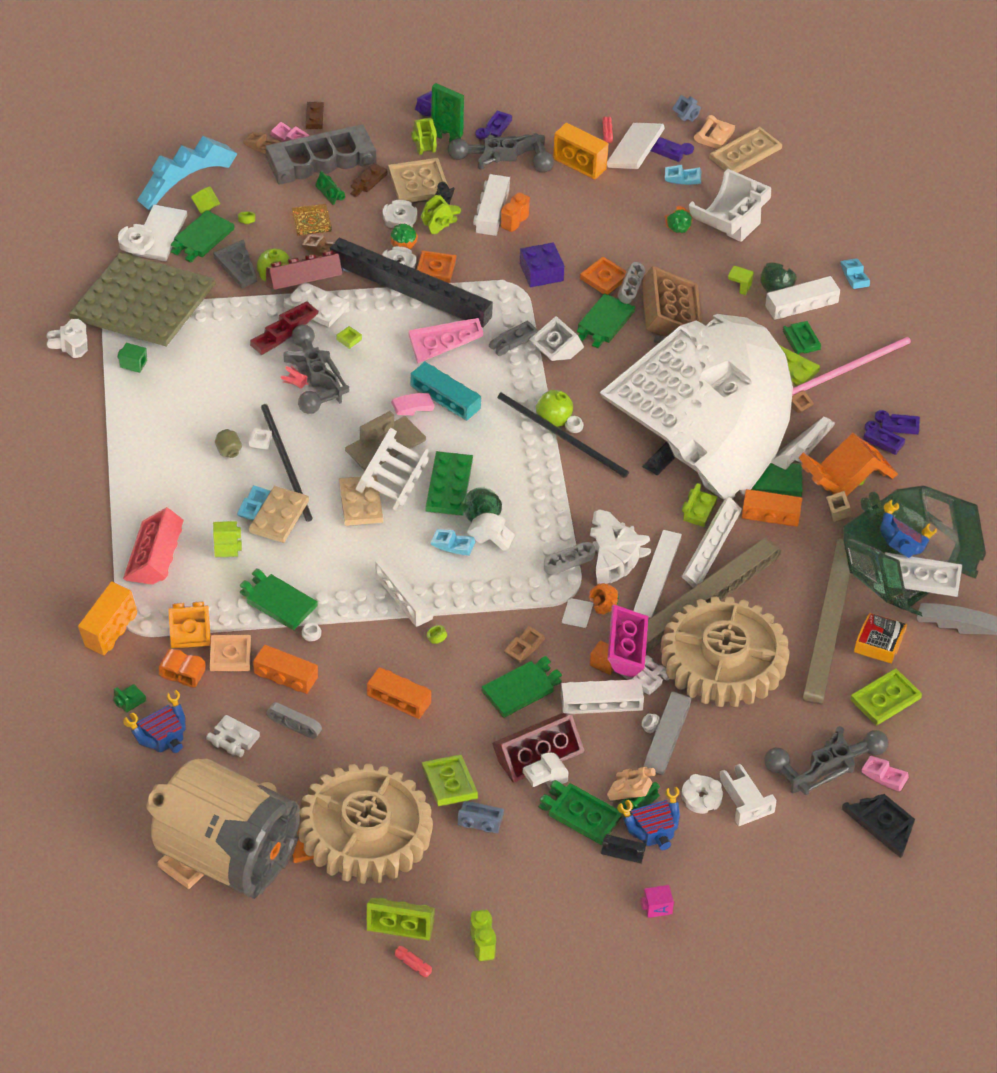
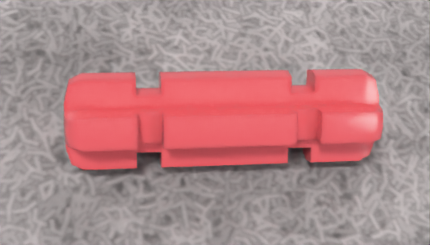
M604 116L602 121L603 139L607 143H612L613 141L612 118L610 116Z
M400 945L395 950V956L400 960H404L403 962L416 972L419 971L420 975L428 977L431 974L432 967L427 963H423V960L411 951L407 952L408 949Z

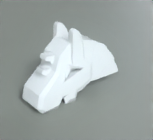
M599 509L594 512L592 524L595 527L591 528L590 536L596 538L593 545L595 546V551L598 552L596 565L597 585L599 583H613L623 576H627L632 568L635 567L639 558L651 553V549L640 547L648 543L650 538L646 535H638L634 531V526H625V523H620L608 511Z

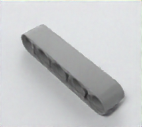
M671 692L646 756L644 767L654 768L655 773L664 775L689 711L692 697Z

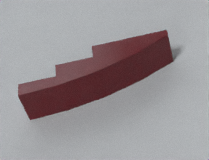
M306 301L280 314L279 321L265 327L263 334L250 340V346L260 355L267 353L292 337L295 327L301 324H308L319 311Z

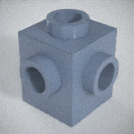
M680 95L672 110L678 113L677 117L684 121L688 119L693 122L698 117L702 107L697 105L698 101L691 96L686 98Z

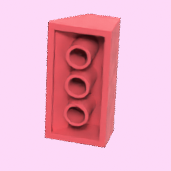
M168 507L142 521L123 577L124 580L153 585L163 581L168 576V568L173 560L172 556L178 545L177 540L182 532L184 521Z

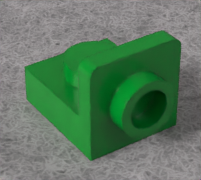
M132 684L123 691L118 687L114 688L113 700L117 707H121L127 713L144 703L146 696L135 684Z

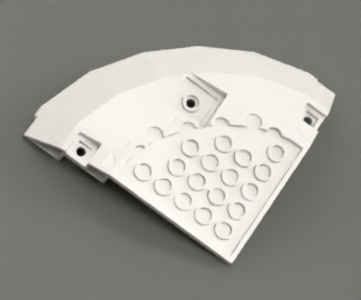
M716 314L713 315L714 319L706 326L697 320L680 325L603 389L600 394L603 399L666 440L674 456L697 471L704 487L724 500L727 497L734 498L735 493L738 491L744 496L746 489H752L776 456L790 421L793 386L786 355L767 328L745 317Z

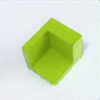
M211 186L191 196L201 214L220 205Z
M734 265L728 275V279L740 283L739 293L746 295L752 286L754 272Z

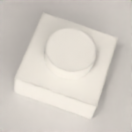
M253 428L249 447L268 449L272 438V431Z

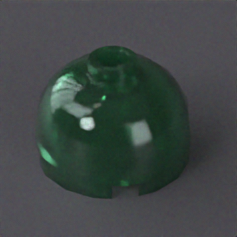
M766 263L760 280L763 288L769 293L794 286L797 279L796 274L790 268L788 271L783 269L784 265Z
M479 487L466 494L463 500V511L466 518L472 523L474 518L484 513H492L499 516L502 511V502L499 496L491 489Z

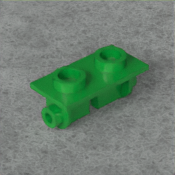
M321 171L315 186L332 205H335L336 200H344L346 197L345 192L337 187L330 176L325 175Z
M653 782L646 796L624 799L620 803H622L625 810L627 809L626 800L631 801V810L650 805L660 796L658 793L660 786L657 782Z

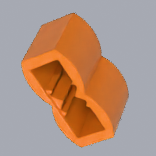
M519 192L511 198L510 203L503 206L501 210V228L513 232L520 226V222L528 218L530 209L529 196Z
M168 649L159 665V675L170 681H178L183 685L194 688L206 670L205 661L201 657L186 655L178 649Z

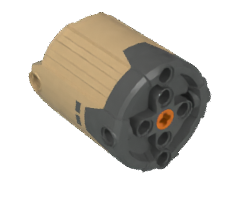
M210 759L188 761L174 774L168 784H155L146 804L147 810L153 816L151 838L158 852L253 899L262 894L280 871L285 869L294 853L299 838L297 834L300 823V808L297 802Z

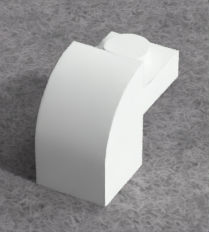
M484 513L474 518L467 531L480 544L491 539L503 551L509 548L515 536L504 526L506 520L492 513Z
M555 753L543 754L540 761L523 767V774L532 787L545 782L551 789L550 785L554 780L559 781L561 784L568 782V770Z

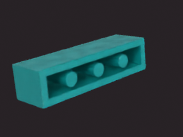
M423 362L411 372V387L421 393H429L432 400L464 420H469L481 409V396L477 392L454 380L448 374L441 372L435 366Z

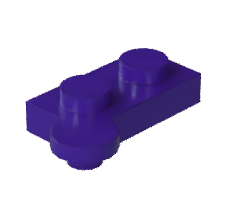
M497 110L486 124V128L476 130V137L478 139H485L489 135L494 136V138L500 137L511 123L512 115Z
M659 137L650 151L680 162L683 154L689 155L693 153L694 146L690 143L680 145Z
M879 410L875 413V420L882 423V428L889 432L919 434L920 416L892 414L890 416L884 410Z
M868 421L865 424L866 433L863 440L894 455L903 447L905 443L904 438L880 428L879 424L875 421Z

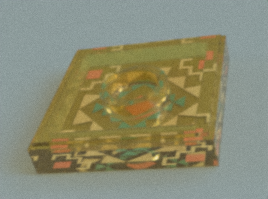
M326 204L292 208L297 236L332 232Z

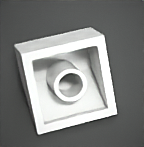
M557 316L529 339L551 361L571 359L584 348L578 335Z

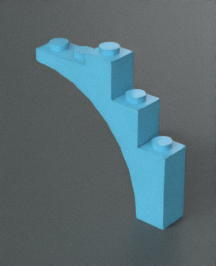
M202 136L194 150L181 145L173 160L160 155L151 169L154 174L137 201L148 210H151L153 205H156L165 193L184 177L207 167L222 166L229 168L237 153L226 144Z

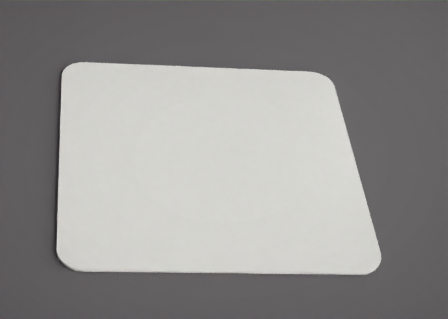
M505 280L449 283L493 302L492 318L482 328L483 337L423 361L435 366L441 372L448 374L451 378L464 384L467 388L481 396V409L467 421L434 400L432 401L435 406L432 411L416 410L413 416L396 414L391 403L392 399L421 393L410 386L411 372L423 362L417 364L408 335L409 330L464 320L388 287L327 291L349 301V307L330 328L313 320L306 324L314 330L313 347H319V350L330 352V358L340 372V376L345 384L349 385V392L342 395L341 404H339L336 398L324 402L314 414H306L299 409L298 399L300 395L305 391H313L319 394L328 389L321 386H311L309 378L306 382L309 385L305 384L302 389L296 385L284 383L283 381L285 380L281 379V376L289 377L290 373L286 370V366L290 368L293 366L298 371L296 365L284 362L283 353L286 351L303 350L302 347L296 345L292 337L263 355H260L250 346L251 339L263 334L265 327L279 321V315L289 310L284 308V302L292 293L204 299L167 347L102 328L114 583L131 590L137 608L136 617L129 622L126 629L145 637L170 636L169 608H172L174 603H184V606L187 607L192 606L193 602H204V605L209 606L210 633L287 627L248 604L247 597L240 594V591L243 589L240 587V584L244 580L248 581L252 587L256 585L252 582V579L255 577L252 575V572L256 568L260 569L266 577L272 574L318 601V606L299 626H305L311 622L322 625L408 618L376 578L375 561L381 559L386 566L391 563L432 612L433 616L554 607L573 598L581 586L582 574L580 565L554 575L544 571V559L547 556L576 545L556 435L497 398L499 393L502 392L536 413L535 406L539 398L548 391L541 351L530 340L512 350H508L502 356L496 354V348L493 350L488 346L491 340L527 320L536 328L529 295L519 286ZM348 326L362 334V340L350 349L336 340V335ZM126 342L147 349V363L140 373L120 368L117 355ZM326 362V368L333 373L328 363ZM298 371L303 375H307L306 371ZM267 404L301 490L304 495L309 497L307 505L313 517L311 521L307 522L302 513L285 543L250 533L249 527L253 520L237 515L244 498H248L253 485L270 491L274 486L294 491L273 437L268 449L249 447L253 428L269 430L261 410V405ZM388 411L394 414V421L406 416L426 436L425 442L411 448L412 451L423 455L426 448L429 449L427 454L429 460L425 468L420 467V470H422L418 480L414 479L412 481L415 483L410 493L406 492L405 495L408 497L403 507L399 505L396 511L393 509L396 501L379 492L383 523L345 526L339 478L362 477L365 472L345 451V447L360 440V426ZM229 429L235 431L242 443L239 454L234 458L221 456L215 445L216 435L222 430ZM436 451L473 455L463 516L426 512V502ZM404 454L395 457L413 468L418 464L417 461ZM388 462L383 463L381 466L406 481L411 476ZM377 474L378 483L401 494L404 489L403 487ZM168 507L184 520L182 532L177 540L178 545L174 550L173 560L168 568V576L163 581L153 585L124 580L123 577L142 521ZM484 513H492L506 520L504 526L515 534L509 548L505 551L491 539L482 544L475 540L470 556L450 553L436 548L430 543L437 529L454 530L456 536H470L467 531L472 520ZM237 521V527H241V538H238V540H242V551H238V557L215 558L213 522ZM572 556L565 557V559L568 561H572L575 559Z

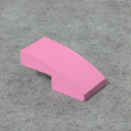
M282 122L270 134V136L281 142L309 136L295 126L291 129Z
M429 393L404 395L391 401L397 415L413 416L416 410L432 411L435 406Z
M873 756L869 757L861 769L862 773L872 780L899 792L909 778L908 772L889 767V761Z

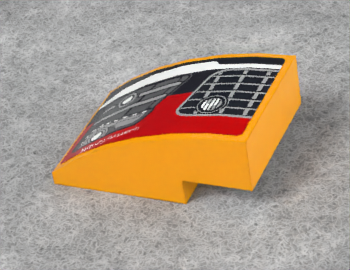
M869 613L857 638L854 652L892 664L907 624Z

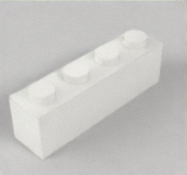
M490 174L488 181L484 182L483 191L485 192H481V204L478 203V215L474 216L473 225L476 226V233L497 236L501 222V210L506 204L509 193L510 177Z
M829 276L769 292L766 296L765 306L774 320L838 303L840 289L832 277Z
M641 679L561 683L562 711L567 714L643 711L644 695Z

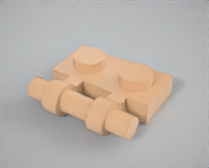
M640 767L638 770L625 769L623 772H618L616 774L617 781L613 782L607 793L610 801L646 796L652 785L649 776H655V769Z

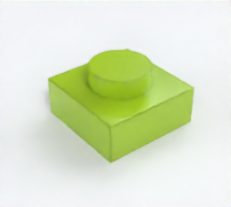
M348 326L336 335V340L350 349L362 340V334Z

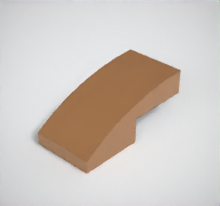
M252 132L243 140L245 145L263 154H266V145L281 142L279 140L267 139L266 133Z
M309 234L301 245L302 248L320 256L322 252L330 250L334 242L326 241L323 235Z
M804 390L792 396L791 408L798 413L814 405Z
M528 626L519 638H514L504 652L515 660L522 662L545 640V636Z

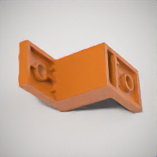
M852 433L821 464L804 452L798 457L803 463L801 467L807 473L813 475L811 477L818 486L821 485L826 491H830L833 495L845 491L847 497L874 470H878L884 477L888 475L892 479L898 475L875 447L855 433Z

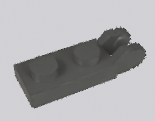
M527 320L491 340L488 346L493 350L496 348V354L502 356L508 350H512L529 341L538 330Z

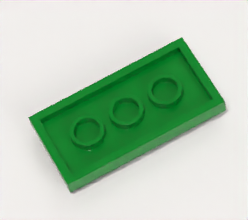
M436 451L426 502V512L463 516L473 455Z

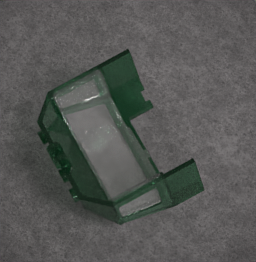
M924 485L897 489L881 501L875 491L869 493V499L865 497L860 500L861 508L865 512L843 526V541L851 574L856 576L886 603L923 617L922 612L910 607L930 592L906 589L900 561L885 554L886 552L903 555L889 546L880 532L884 513H886L883 506L892 500V505L899 504V509L892 513L893 517L920 533L921 536L922 530L928 524H930V531H933L935 528L937 529V532L929 538L924 551L911 557L961 564V573L976 579L979 572L976 570L980 560H984L986 555L978 505Z

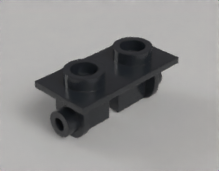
M439 182L435 195H441L449 205L455 188H449L446 182Z
M666 441L642 467L658 476L676 458L669 443Z
M606 834L603 839L601 854L642 864L647 844Z

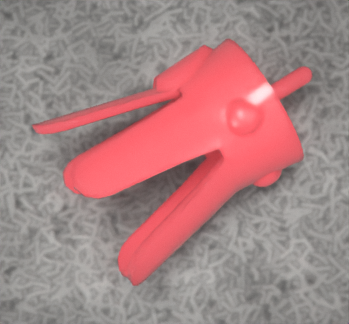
M293 366L291 368L285 367L290 374L288 375L289 377L281 376V379L285 380L283 381L284 383L296 385L300 389L305 384L309 385L306 383L307 375L299 373Z

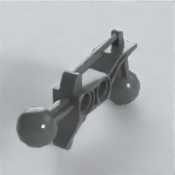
M537 133L518 137L496 138L489 135L485 138V145H469L465 140L457 138L448 145L449 155L456 160L465 158L467 154H483L478 159L479 169H484L485 165L493 161L496 163L500 161H516L517 156L527 151H535L536 155L533 158V166L537 171L545 173L554 166V157L545 151L544 148L545 136L538 135Z
M301 324L293 330L292 340L296 345L302 347L303 350L297 352L286 351L283 353L285 363L296 365L298 371H306L311 386H321L328 389L319 394L313 391H305L300 395L298 399L299 409L306 414H314L324 402L336 398L339 404H341L342 395L349 392V385H346L340 376V372L330 358V352L319 350V347H313L314 330L308 325ZM326 362L328 363L333 373L326 368Z
M838 726L831 740L825 742L824 748L812 752L811 768L801 775L789 765V755L782 748L775 747L770 749L764 757V762L768 770L774 773L781 772L792 784V794L801 791L804 795H808L809 791L828 783L846 772L852 773L855 766V756L866 752L871 755H881L887 750L889 742L887 736L882 731L872 730L865 735L862 742L849 746L843 737L844 728ZM827 774H830V775L824 777L823 780L817 782L822 776H825V775H827Z

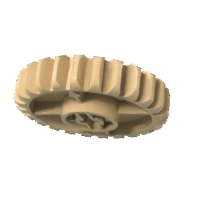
M717 596L711 597L710 603L699 599L696 600V607L685 605L682 613H675L672 616L671 622L665 626L664 635L661 640V662L666 667L668 678L675 679V687L681 690L687 688L686 696L695 698L699 695L701 696V703L708 704L710 700H715L717 707H723L725 702H729L732 707H739L740 700L750 705L754 703L755 696L761 699L767 697L768 690H775L779 685V680L785 676L789 660L788 639L787 636L783 635L781 624L774 623V616L772 614L766 613L762 615L761 606L748 607L749 601L744 599L739 604L734 602L733 597L728 596L725 602H721Z
M369 763L364 765L363 770H359L356 764H349L347 772H344L342 768L333 769V777L323 774L319 777V784H311L308 788V795L303 796L299 812V840L304 843L305 853L309 856H314V864L317 867L327 864L326 873L332 876L337 872H341L343 881H349L352 876L357 877L359 884H365L367 877H372L373 882L376 884L382 883L383 875L392 880L398 878L399 870L409 872L412 869V863L420 862L423 858V852L430 845L433 820L431 818L432 810L430 804L425 802V794L420 790L415 791L416 783L413 780L402 782L403 773L398 771L392 775L388 774V767L381 766L378 771H375L373 765Z

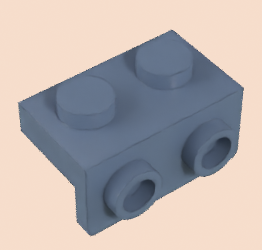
M464 801L461 810L458 812V825L498 834L504 809Z

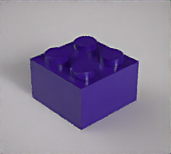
M554 242L520 249L519 264L530 288L564 281L565 266Z

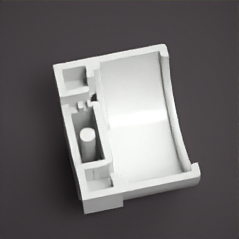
M727 169L724 172L719 193L710 207L705 210L695 206V203L692 201L689 204L690 214L694 219L726 232L727 236L741 242L760 224L761 207L771 198V187Z

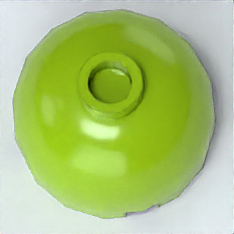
M276 248L268 249L261 253L257 260V273H259V277L266 281V267L278 261H281V264L287 263L288 259H290L288 254Z
M549 390L539 398L535 409L537 415L559 427L564 426L567 419L571 417L573 402L566 393L559 390Z

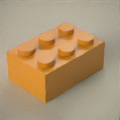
M565 123L554 133V160L593 179H596L607 169V142L568 123Z
M112 581L78 625L85 647L103 656L112 650L115 641L119 636L123 635L126 626L137 615V608L131 590Z

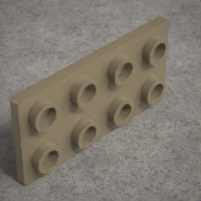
M388 411L360 426V440L345 447V451L365 471L390 428L397 431L394 436L396 442L409 449L425 442L426 436L406 416L394 421V414ZM393 448L387 449L389 455L393 457L402 454Z

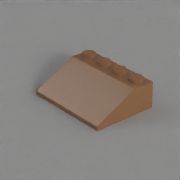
M652 266L642 278L646 330L661 336H668L680 325L696 320L702 323L697 283Z

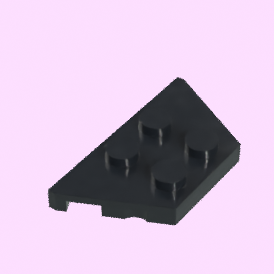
M885 794L877 795L874 798L860 799L859 803L849 804V802H846L842 805L844 812L900 858L903 856L915 818Z

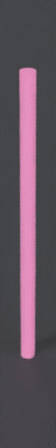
M905 337L793 388L792 396L901 348L911 342L910 338Z

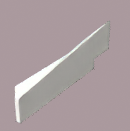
M823 417L778 451L771 463L785 470L794 460L801 463L798 457L803 452L809 455L835 425V422Z

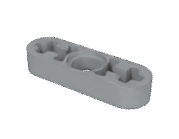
M633 262L627 269L619 289L618 298L625 304L631 303L635 298L644 276L645 268L639 262ZM628 280L633 281L635 286L631 285Z
M583 542L549 555L544 559V571L554 575L591 561L595 556V546L592 543ZM572 556L575 559L572 561H568L565 559V557Z
M274 702L266 712L268 717L274 722L309 738L315 739L322 731V726L319 722L282 704Z

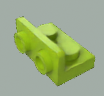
M697 483L695 488H691L689 492L688 502L685 501L683 504V521L705 527L717 503L718 496L700 491L701 484Z

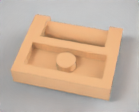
M709 115L701 130L695 134L694 139L698 143L719 149L725 146L735 130V125L717 120L713 115ZM710 127H714L710 136H705Z

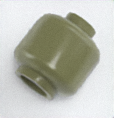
M225 429L216 435L214 442L221 456L234 458L239 454L242 443L235 431Z

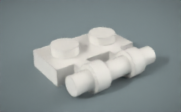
M648 655L645 656V669L632 678L620 674L627 680L641 679L643 691L648 695L662 685V678L666 681L670 679L666 675V668L653 662V658Z
M225 715L214 728L217 735L209 733L206 740L212 742V745L217 748L222 747L233 756L242 757L244 750L241 747L249 750L260 737V732Z

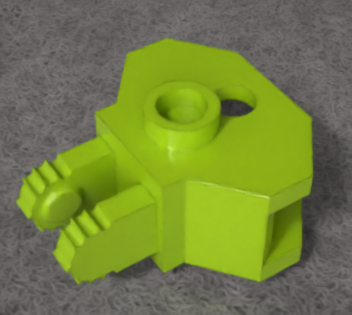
M433 119L415 120L411 137L412 141L416 144L418 154L421 155L423 152L430 150L436 152L437 133Z
M435 195L426 202L420 217L423 224L428 226L431 234H438L445 227H449L450 223L457 222L455 214H460L461 208L456 205H448L441 195Z

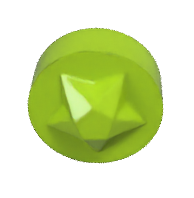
M250 211L240 212L238 214V221L244 224L253 223L256 221L255 213Z
M442 625L433 626L427 632V638L432 644L440 643L447 637V632Z

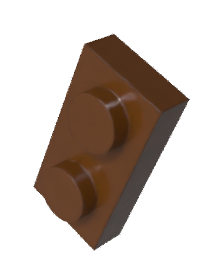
M307 102L306 129H323L324 102Z

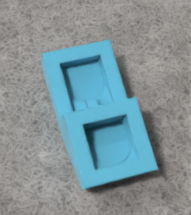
M682 165L665 167V181L685 185L701 184L702 172L700 167L683 170Z
M857 258L841 261L843 272L853 289L870 286V279L863 272L864 266Z
M253 485L248 498H244L237 515L254 520L271 491Z
M437 529L430 543L432 546L450 553L470 556L475 545V539L471 536H456L454 530Z

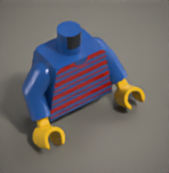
M890 500L883 506L886 513H884L880 532L889 546L908 558L912 555L921 554L926 548L929 538L937 532V529L935 528L933 531H930V524H928L922 530L921 536L920 533L893 517L892 513L899 509V504L892 505V500Z
M177 690L174 691L176 699H171L169 692L166 696L167 701L172 703V707L167 705L138 722V717L135 713L129 714L133 722H130L127 717L124 718V725L132 728L131 732L141 746L155 749L157 752H163L170 748L173 753H178L183 748L181 741L184 739L183 732L186 730V718L181 704H178L177 701L180 697Z
M674 787V796L670 795L669 788L666 789L665 795L670 799L669 803L667 800H663L631 810L632 803L629 800L625 801L626 810L623 808L622 803L618 804L617 809L620 813L624 814L623 819L628 833L638 840H642L643 843L647 844L646 846L658 844L660 850L670 848V839L674 837V831L678 829L680 819L679 803L676 801L679 789Z

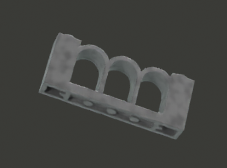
M362 124L266 145V159L278 185L293 182L295 179H306L313 172L320 174L322 171L324 174L333 172L336 167L351 169L357 166L358 163L360 166L376 163V149ZM350 145L353 152L342 154L336 148ZM327 150L330 157L319 159L313 153ZM304 155L307 163L296 164L290 158Z

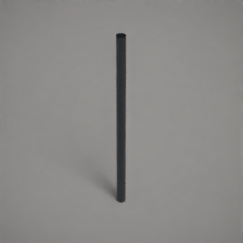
M499 393L497 398L621 476L625 478L628 476V470L504 393Z
M267 404L261 405V410L269 430L272 431L273 440L293 490L303 494ZM306 505L302 513L305 520L309 522L313 517L308 505Z

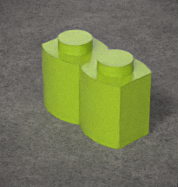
M237 521L213 522L215 558L238 557V551H242V540H238V538H241V527H237Z
M487 909L472 911L470 935L474 941V954L478 961L493 960L496 954V934L492 929V916Z

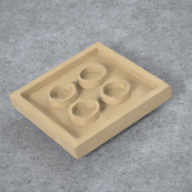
M438 158L388 165V171L398 200L409 202L430 200L435 196L438 183L446 182Z

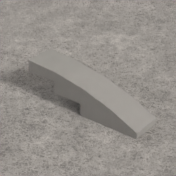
M921 603L917 614L918 622H937L939 628H957L959 634L997 635V616L981 611L945 604Z

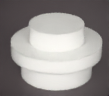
M571 416L567 419L565 423L567 431L578 433L583 430L584 424L580 417Z
M307 623L302 629V637L307 641H316L321 637V629L316 623Z
M647 714L642 720L644 731L647 733L656 731L660 723V717L656 714Z

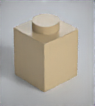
M845 491L826 497L833 522L852 516Z

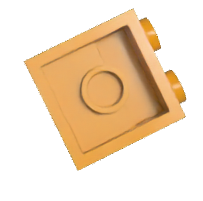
M193 602L192 606L187 607L184 606V603L172 604L173 607L169 608L171 648L211 646L209 606L204 605V602Z

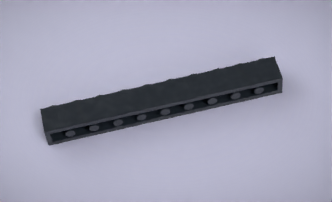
M340 237L330 247V250L339 254L341 268L463 320L479 318L482 328L492 318L493 302Z

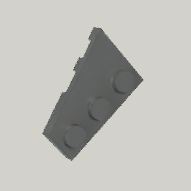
M244 239L214 252V259L241 288L257 282V276L250 261L249 253L246 250Z

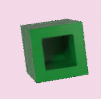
M126 342L117 355L120 368L140 373L147 363V349Z

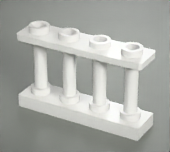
M390 428L355 490L362 493L365 487H372L394 499L396 503L393 509L396 511L399 505L403 507L408 497L405 495L406 492L410 493L415 485L412 481L414 479L418 480L422 470H420V467L425 468L429 457H427L429 449L426 448L423 455L412 451L396 442L394 436L397 431ZM393 448L417 461V466L413 468L389 455L387 449ZM380 461H386L410 474L409 480L406 481L382 468V465L379 464ZM379 474L404 489L399 494L375 481L372 475Z

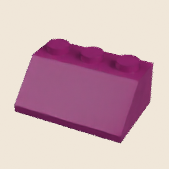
M617 605L612 606L608 660L615 672L633 678L645 669L649 616Z

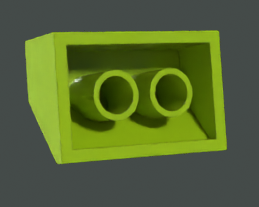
M371 898L367 903V931L430 941L435 920L434 907L409 904L404 901H390L385 898Z

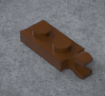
M373 163L353 181L351 188L354 190L350 194L358 197L362 191L369 192L387 176L388 169Z

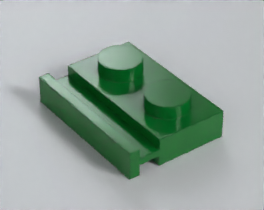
M808 321L791 324L790 327L783 326V333L796 354L821 350V343Z

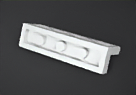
M381 559L376 560V578L412 623L417 627L432 620V612L391 563L386 566Z

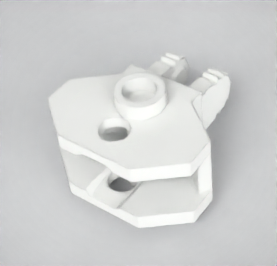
M71 319L65 326H60V330H51L46 334L48 338L47 346L50 349H62V352H67L73 358L82 357L88 351L86 324L79 319Z

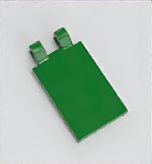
M435 83L432 86L431 118L433 119L437 138L441 139L442 133H449V143L454 139H461L464 129V95Z
M206 210L174 238V241L171 243L174 249L171 250V253L178 255L183 249H186L184 252L188 256L185 257V260L193 262L197 256L204 257L234 230V224Z
M604 293L578 324V337L583 342L588 334L592 335V339L595 340L592 346L599 348L604 341L609 343L635 313V306L625 304L619 299Z
M770 463L751 490L802 497V464H790L785 470Z
M258 568L252 572V575L255 576L252 579V582L256 584L254 587L246 580L240 584V587L243 588L240 594L247 597L248 604L293 631L318 606V601L272 574L266 577Z
M544 656L536 664L530 661L483 685L482 692L501 716L505 718L553 693V686H557L562 682L559 678L562 674L556 669L548 676L545 672L551 669L548 665L551 661L547 656Z
M554 780L550 785L551 790L549 791L552 796L557 797L556 800L546 794L540 799L539 808L549 811L548 816L602 845L606 834L609 835L623 815L615 807L571 783L566 787L557 780Z

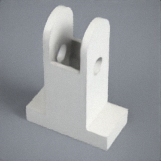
M741 764L735 766L737 780L733 781L726 770L720 771L722 785L737 806L735 822L738 826L775 812L777 800L773 794L763 798Z

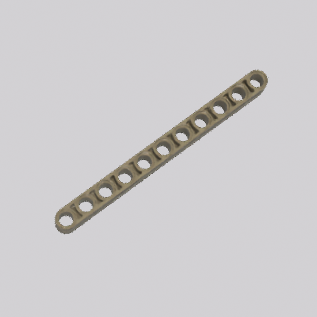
M839 537L837 540L806 682L804 701L823 704L856 550L857 541Z
M767 538L762 539L649 619L646 653L661 643L665 626L671 622L672 616L675 613H682L685 605L696 607V600L699 599L710 603L711 597L714 596L719 597L720 600L775 562L781 554V549Z

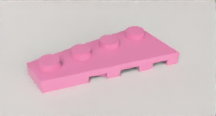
M479 318L409 330L408 335L418 364L483 337V330Z

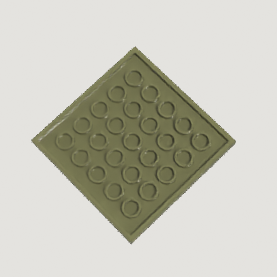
M120 252L71 310L69 317L70 319H79L89 325L167 347L215 286V279Z

